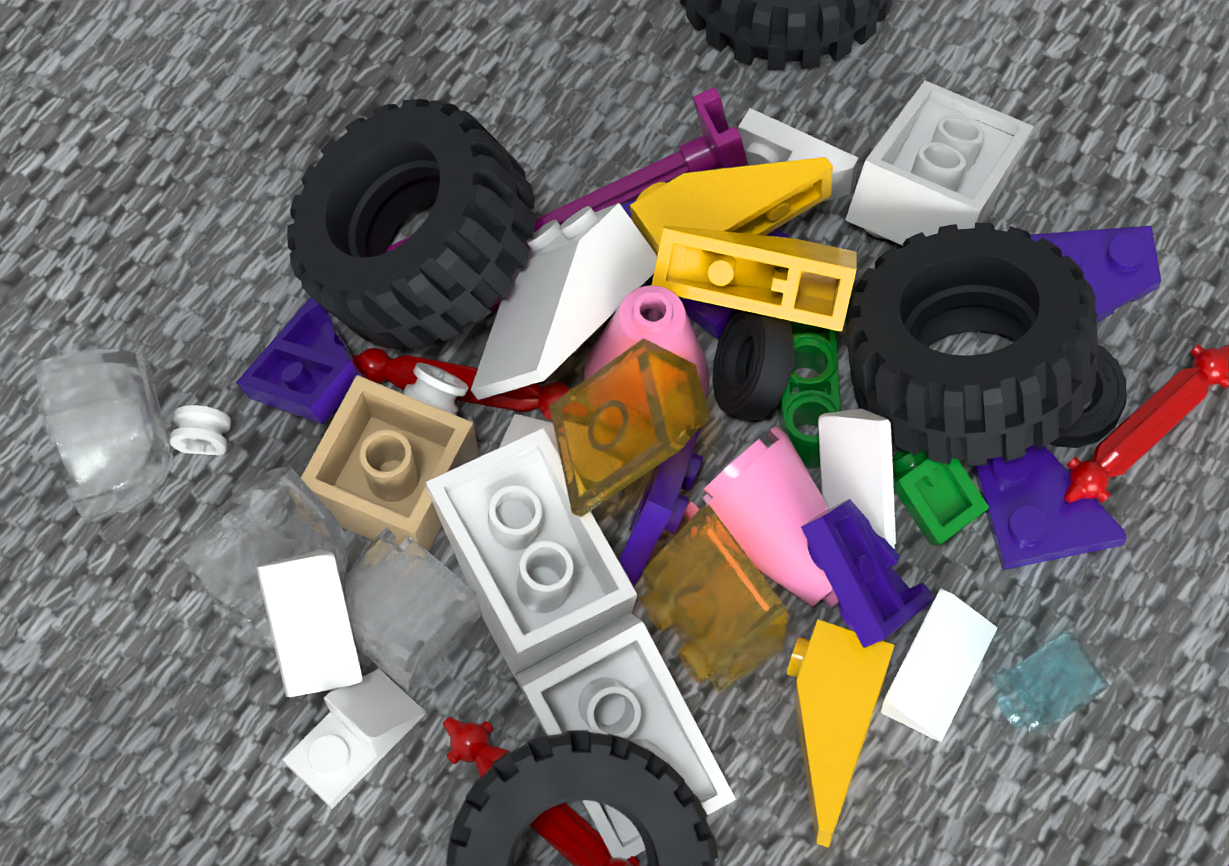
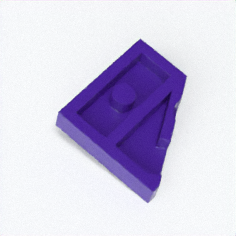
M851 499L827 509L801 526L807 538V547L811 559L819 569L824 571L838 598L839 611L844 622L850 629L855 631L863 648L889 637L934 600L931 591L924 583L909 588L892 569L891 566L898 563L900 555L885 538L879 536L874 531L869 520Z

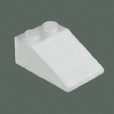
M924 81L865 160L845 220L864 228L867 233L874 237L889 239L900 245H903L907 238L921 232L924 233L925 237L937 234L941 226L957 224L958 229L975 228V223H986L1034 126L933 83Z
M620 203L594 212L590 206H587L573 214L561 226L557 220L550 221L534 232L533 238L527 239L526 243L531 248L523 269L516 268L511 277L514 281V286L505 298L501 299L471 388L472 393L478 400L547 379L619 308L629 293L640 288L654 274L657 254Z
M544 428L426 482L427 492L483 620L513 676L633 612L637 593Z
M628 613L514 675L545 735L567 733L569 730H588L589 732L601 734L610 733L647 748L668 763L685 779L686 784L699 798L707 815L736 800L642 620L632 613ZM581 800L610 851L612 858L628 859L645 850L638 830L621 812L603 803Z

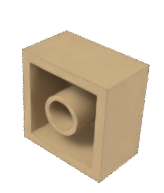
M357 375L297 484L308 512L424 562L442 527L425 487L426 482L477 459L479 448L473 422Z

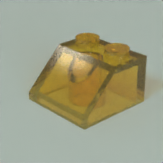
M643 338L549 405L572 514L583 517L680 451L707 421L709 414L696 364Z
M707 505L689 520L643 570L644 591L646 595L641 597L640 601L647 615L660 631L670 626L684 646L678 649L677 652L691 677L698 684L708 679L719 694L783 651L788 610L712 507Z

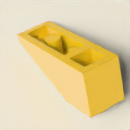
M826 157L683 173L668 183L657 182L646 188L638 196L636 202L630 205L631 219L657 256L664 225L767 235L831 196L833 165Z
M664 225L652 285L664 287L682 298L842 332L857 270V252L795 238Z
M818 619L811 640L798 637L789 662L787 675L797 678L794 701L816 844L829 848L895 645L879 641L863 648L854 631Z

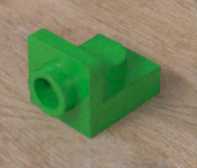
M903 449L892 456L894 492L897 493L930 545H941L989 509V506L958 459H952L950 465L931 461L927 452L920 450L915 456Z

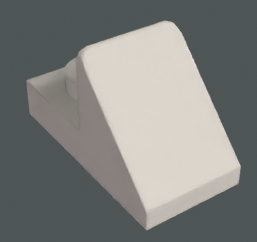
M749 108L738 126L749 166L826 157L833 165L831 196L822 202L850 195L856 184L858 157Z
M380 669L363 676L361 683L329 692L324 697L330 713L283 759L285 765L331 809L426 714L422 707Z

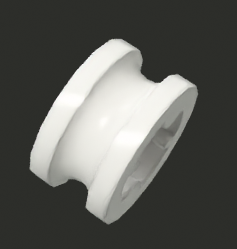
M417 363L413 370L417 380L415 384L406 385L403 393L456 415L458 407L455 404V399L457 396H464L469 388L467 384L440 368L425 363Z
M198 405L182 406L174 411L173 420L179 428L173 430L170 434L169 441L172 447L183 453L222 455L226 452L227 439L222 434L227 433L231 426V419L226 413L214 408Z

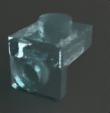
M1066 630L1013 669L1002 668L991 676L1001 691L995 696V700L1007 719L1018 729L1026 726L1030 732L1045 733L1110 687L1072 632Z

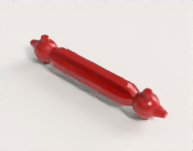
M1200 344L1195 346L1190 351V354L1194 357L1192 368L1180 370L1102 440L1096 446L1092 460L1081 462L1075 456L1066 465L1071 470L1069 475L1070 485L1064 495V499L1068 503L1082 498H1097L1101 503L1111 496V493L1107 490L1109 478L1125 474L1205 399L1209 385L1220 384L1223 389L1229 386V345L1221 348L1203 349Z
M370 348L358 355H352L363 378L378 384L388 380L401 390H404L408 384H415L417 376L413 370L417 363H425L440 368L467 384L469 388L464 396H457L455 400L522 413L539 409L548 420H559L565 418L570 413L584 412L587 409V402L573 395L571 389L563 382H552L543 388L534 383L478 400L471 391L478 368L411 355L390 359L389 355L382 348Z
M448 717L443 722V726L450 737L451 751L447 753L448 760L453 764L460 760L467 763L474 762L480 778L492 767V763L508 752V750L490 745L489 734L493 732V727L487 721L479 725L473 722L463 723ZM565 802L544 811L530 824L539 835L573 866H640L639 861L634 856H630L628 859L612 858L602 837Z

